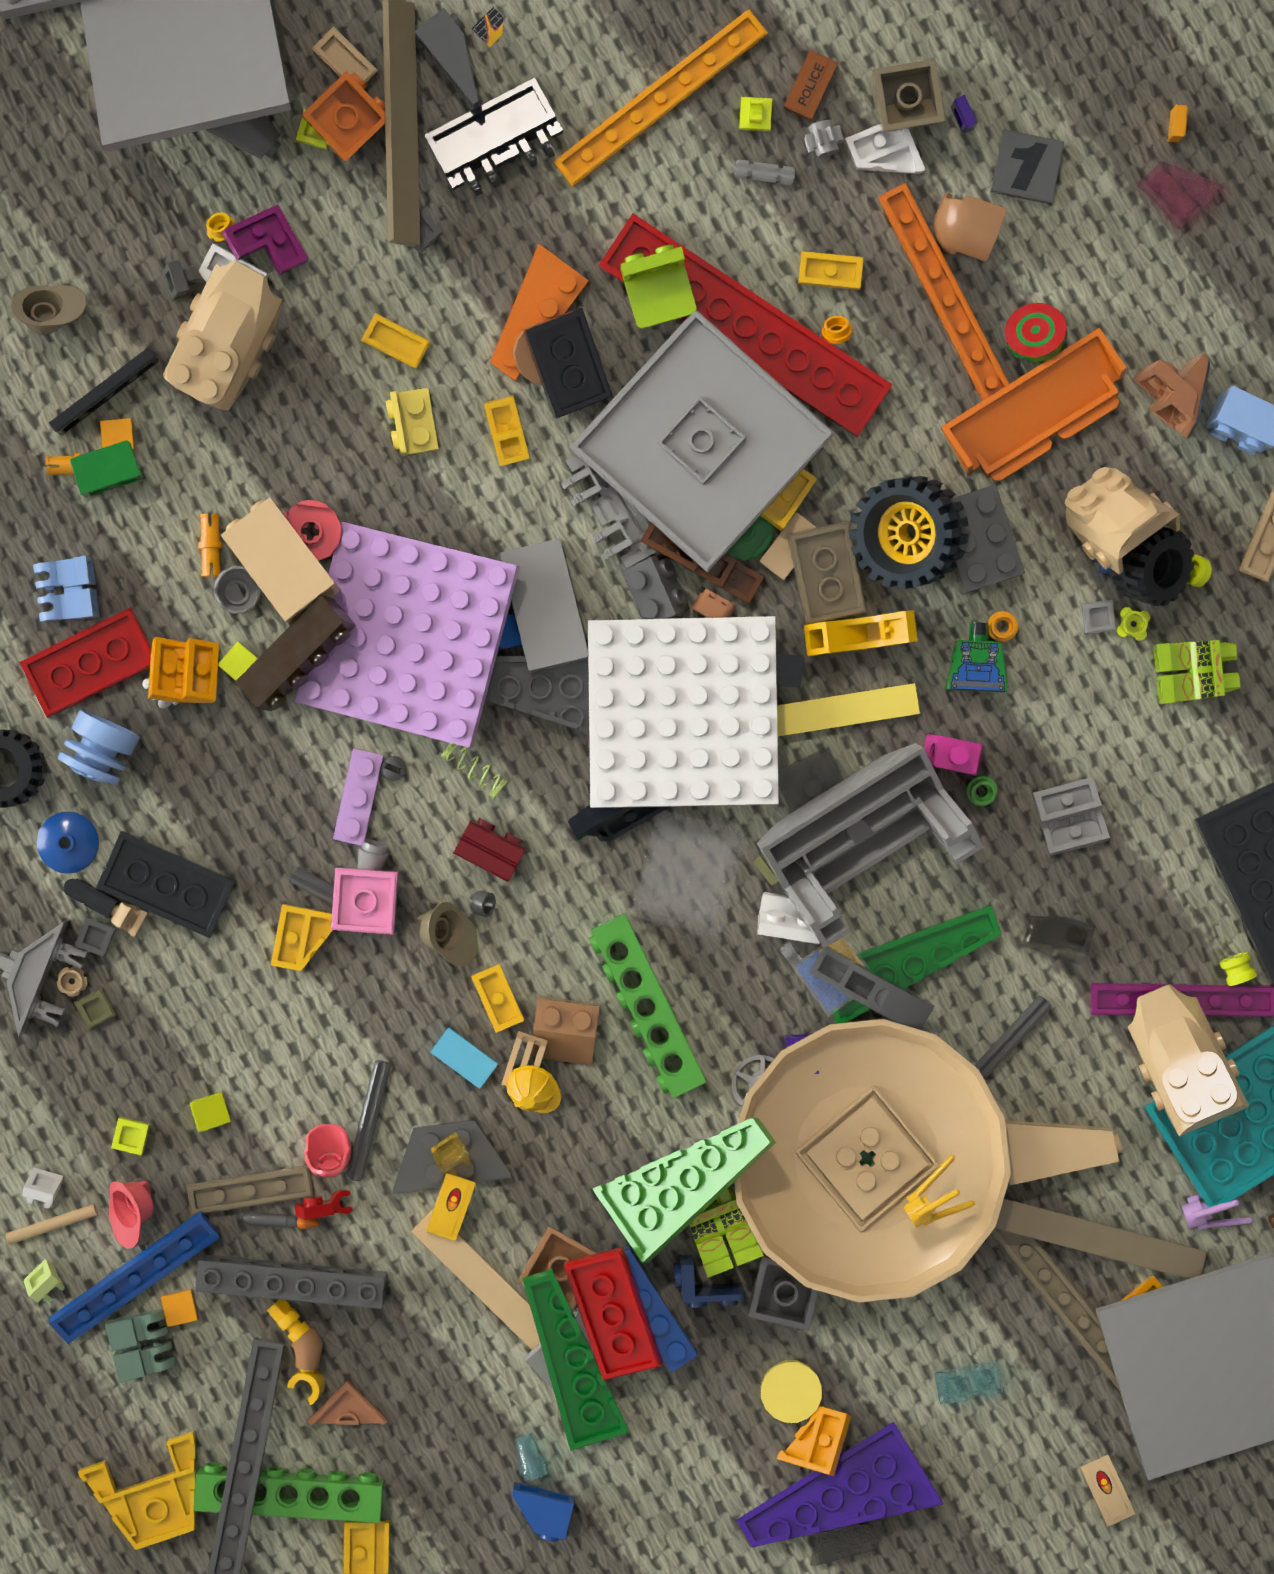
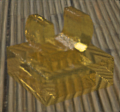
M456 1132L430 1149L438 1168L443 1174L449 1171L450 1174L456 1175L455 1166L462 1161L467 1166L471 1164L466 1147Z

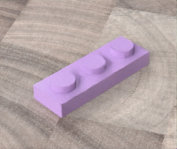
M353 748L333 836L334 840L362 846L363 840L366 839L384 755Z

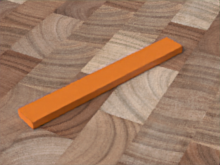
M904 183L879 196L878 200L983 401L1010 383L907 184Z

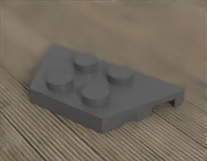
M475 1119L413 1128L393 1187V1194L441 1188L446 1172L476 1183L511 1178L512 1175Z

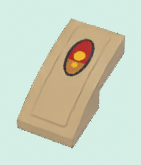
M1109 1455L1080 1467L1107 1527L1136 1515Z

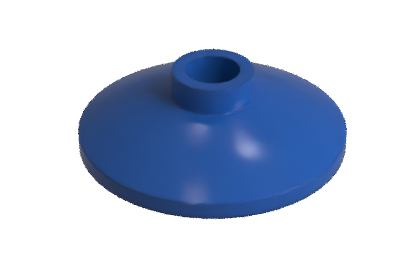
M60 812L51 816L43 823L38 832L37 849L41 859L48 867L60 873H75L85 869L94 860L98 851L99 839L94 825L86 817L75 812ZM63 837H68L71 841L68 849L61 846V839Z

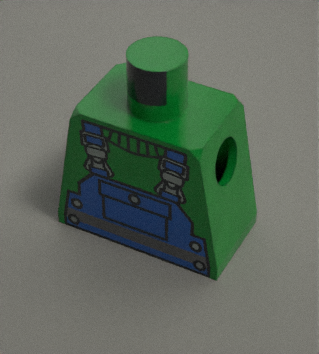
M970 622L969 640H956L954 643L945 690L1007 692L1002 642L988 641V623Z

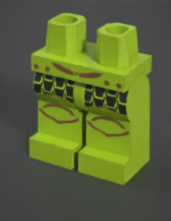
M1220 640L1153 645L1156 673L1187 670L1188 672L1185 674L1156 677L1159 704L1225 696V692H1231L1241 687L1238 672L1223 674L1222 669L1223 661L1237 660V647L1235 643H1220Z
M731 1186L716 1199V1202L711 1203L689 1224L708 1278L734 1268L723 1239L725 1235L737 1266L764 1256L762 1249L736 1203V1194H734Z

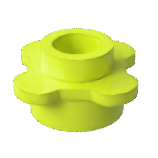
M1130 607L1123 608L1120 611L1122 618L1120 625L1116 629L1117 634L1120 637L1132 636L1138 641L1144 640L1147 636L1146 629L1151 618L1150 614L1145 610L1139 612L1132 611ZM1132 621L1136 622L1135 627L1131 626Z

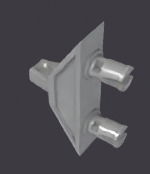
M70 920L62 922L20 952L12 950L10 956L0 952V969L4 970L2 977L8 979L7 986L18 1037L25 1034L29 1021L33 1017L53 1024L56 1027H59L62 1020L50 1013L63 1015L66 1009L41 1000L40 993L52 963L56 959L75 966L80 970L85 965L84 962L72 955L85 958L89 955V951L64 942L63 936Z

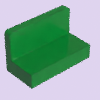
M127 440L70 459L80 494L86 498L145 479L142 467L137 464L131 443Z

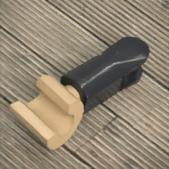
M69 879L64 884L66 895L80 903H84L85 906L106 918L113 916L111 922L135 937L148 913L147 910L127 901H121L120 903L116 898L95 888L82 879Z

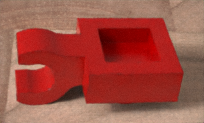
M339 1189L332 1194L329 1200H323L322 1196L304 1198V1203L295 1204L296 1217L309 1220L331 1216L334 1213L348 1214L353 1211L352 1207H341L340 1199L343 1196L351 1195L348 1190Z

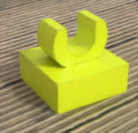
M741 97L739 130L770 132L772 98Z

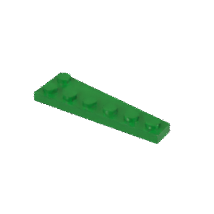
M988 905L861 951L855 955L865 968L905 989L940 968L951 964L956 959L997 938L1002 933L992 905ZM849 997L831 1011L836 1024L852 1020L870 1008Z
M550 1269L522 1278L570 1451L629 1433L626 1422L606 1381L602 1379L598 1364L553 1270Z

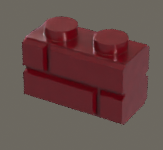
M480 817L477 822L470 820L453 854L509 882L526 850L525 847L521 846L523 840L509 832L505 836L494 832L496 826Z

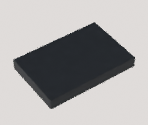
M577 308L523 329L554 418H560L613 397L583 308Z

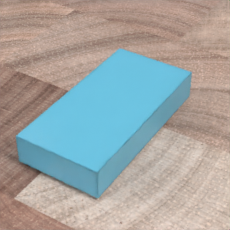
M448 1027L430 1052L479 1089L498 1065V1062L450 1027Z

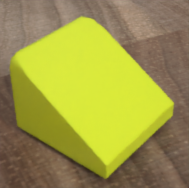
M223 1092L190 1102L198 1132L231 1122Z

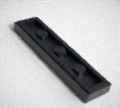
M146 348L50 421V426L58 434L64 435L155 366L159 359L151 349Z

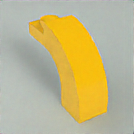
M914 610L803 625L807 656L879 648L918 641Z

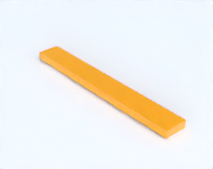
M748 9L553 161V164L573 188L764 39L768 32L751 10Z

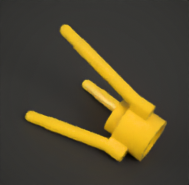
M950 1155L914 1193L906 1197L909 1203L904 1205L903 1208L916 1228L922 1224L926 1227L936 1220L975 1205V1202L971 1200L935 1213L936 1208L960 1194L959 1189L944 1195L930 1203L926 1196L920 1199V1196L955 1160L954 1155Z

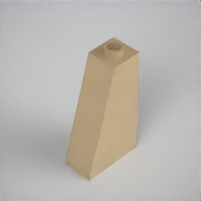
M1005 1120L1011 1167L1009 1185L1119 1162L1118 1153L1122 1152L1120 1138L1118 1134L1113 1135V1131L1108 1127Z

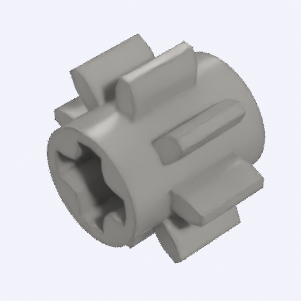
M823 120L808 127L810 134L805 135L804 138L808 153L815 151L817 158H822L840 151L838 144L843 143L844 140L840 125L833 127L831 120Z

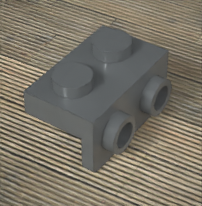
M659 554L621 571L642 619H668L689 610L687 595L677 581L674 574V566L664 555Z

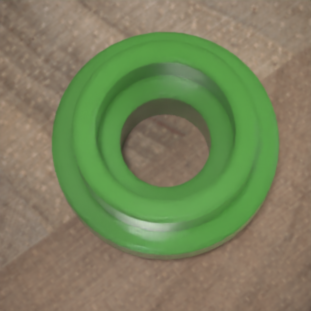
M978 775L968 782L966 795L974 805L986 806L996 798L997 785L992 778L986 775ZM979 786H986L984 794H976V789Z

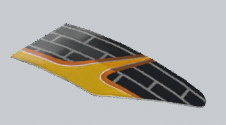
M493 7L474 25L472 30L491 47L502 36L503 16Z

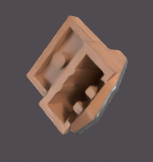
M1202 353L1187 361L1179 372L1171 363L1161 359L1141 369L1132 380L1156 399L1148 410L1169 427L1175 428L1186 439L1192 436L1200 418L1210 370L1209 358Z

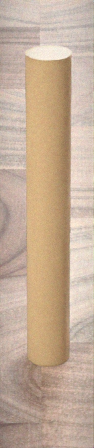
M91 1204L6 1233V1240L11 1245L97 1216L96 1206Z

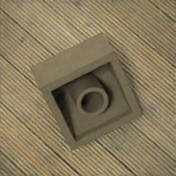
M935 59L873 69L870 76L875 109L883 133L945 123Z

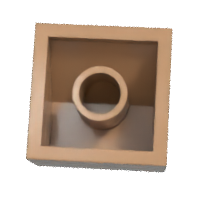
M538 996L533 1036L548 1040L542 1059L592 1065L600 1004ZM533 1045L531 1057L536 1058L540 1046Z

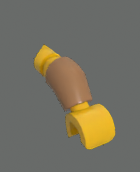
M279 1299L267 1312L282 1331L286 1329L289 1332L287 1336L293 1342L291 1347L295 1353L296 1368L299 1369L289 1380L287 1388L294 1389L300 1380L307 1381L313 1391L307 1398L309 1405H312L325 1389V1378L317 1370L320 1364L323 1342L314 1326L309 1327L305 1321L301 1323L298 1319L300 1317L298 1312L286 1300Z

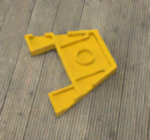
M195 1431L170 1438L166 1441L176 1471L117 1490L107 1460L81 1468L78 1471L80 1478L83 1482H87L94 1492L93 1495L99 1503H103L112 1515V1520L135 1550L196 1529V1511H193L196 1479Z

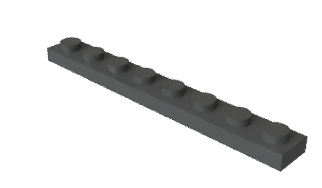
M253 1339L208 1574H241L285 1344Z

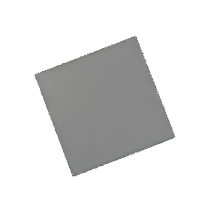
M1113 600L1081 604L1084 634L1116 631Z

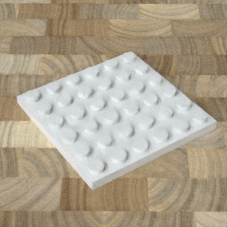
M775 616L588 620L591 808L779 805Z

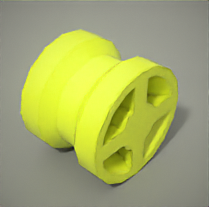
M1242 952L1219 962L1221 968L1227 973L1226 982L1228 986L1238 985L1257 977L1256 970L1251 968L1249 963L1251 959L1249 952Z

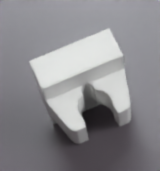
M33 1168L24 1185L22 1196L26 1197L27 1202L30 1204L35 1199L45 1202L44 1208H50L61 1188L63 1176Z

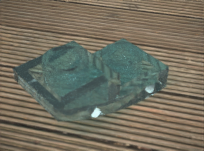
M998 1360L946 1369L934 1374L940 1404L969 1401L972 1397L1003 1393L1004 1390Z

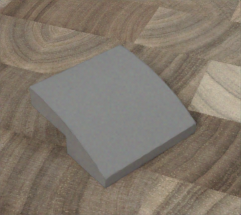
M1093 777L1033 793L1049 857L1109 841L1110 836L1101 811L1102 804Z

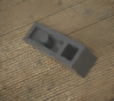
M443 8L415 30V35L469 105L475 109L479 107L465 37L462 31L465 26L454 12L449 15Z

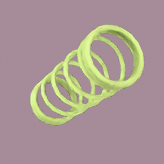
M450 743L441 757L446 758V761L454 759V757L448 758L457 744ZM464 747L461 750V752L464 750L465 752L463 753L458 763L457 770H462L466 766L464 765L461 768H459L464 756L468 751V747ZM475 756L471 760H475V762L468 774V779H473L477 775L475 774L472 777H470L475 765L478 762L479 756ZM486 765L482 769H486V771L479 783V788H484L488 784L486 783L483 786H481L490 768V765ZM497 774L493 778H497V780L489 793V796L492 799H494L497 796L499 791L508 782V780H505V778H503V780L496 787L501 777V774Z

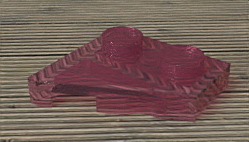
M1161 161L1137 183L1178 230L1224 189L1219 183L1164 161Z

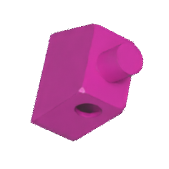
M926 734L924 750L933 767L978 776L984 749L982 744Z

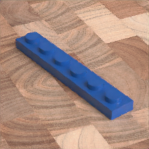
M199 1211L49 1317V1324L67 1344H70L219 1239V1231L202 1211Z

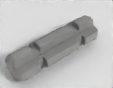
M739 159L735 164L734 175L737 178L747 179V176H749L751 180L771 183L781 181L780 184L792 185L796 171L794 167L783 166V168H778V165L761 162L749 164L748 160Z

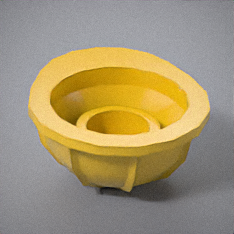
M534 1065L521 1066L514 1069L508 1075L506 1082L507 1093L514 1102L515 1107H519L527 1112L549 1113L560 1105L562 1099L561 1090L552 1074L545 1069Z

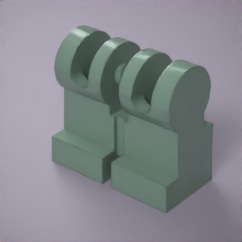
M163 1309L112 1318L106 1322L105 1327L111 1352L116 1351L113 1355L119 1383L144 1377L150 1373L164 1371L176 1365L175 1356L164 1358L157 1356L158 1353L172 1348L171 1341H156L146 1347L142 1345L143 1340H156L169 1333L167 1326L157 1328L150 1326V1323L165 1318Z

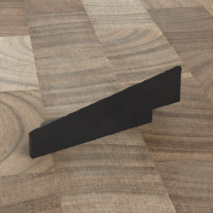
M589 804L570 818L568 823L577 840H581L584 836L588 835L597 836L600 841L611 842L670 807L591 808Z

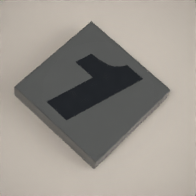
M1003 129L990 192L1051 204L1064 141Z

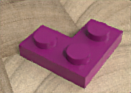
M275 205L225 228L222 232L237 261L261 249H265L279 275L308 261L305 251L279 205Z

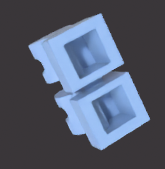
M80 556L33 565L35 574H50L48 580L35 582L36 589L52 591L55 590V587H64V594L62 595L49 593L46 596L37 598L38 604H53L54 606L52 611L39 613L40 622L100 617L96 589H85V586L96 585L92 557Z

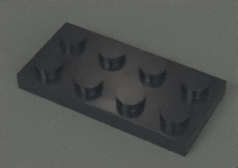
M121 831L96 888L211 938L236 880L125 831Z

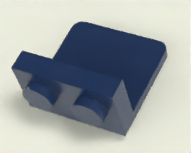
M691 1254L679 1255V1263H673L675 1288H680L682 1302L689 1303V1307H706L707 1302L719 1301L721 1306H735L739 1304L740 1300H745V1291L742 1283L695 1285L694 1264Z

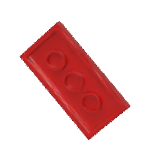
M130 607L19 663L46 717L50 718L150 668L152 647L133 609Z
M624 1247L566 1261L563 1266L602 1379L608 1380L661 1367L663 1361Z

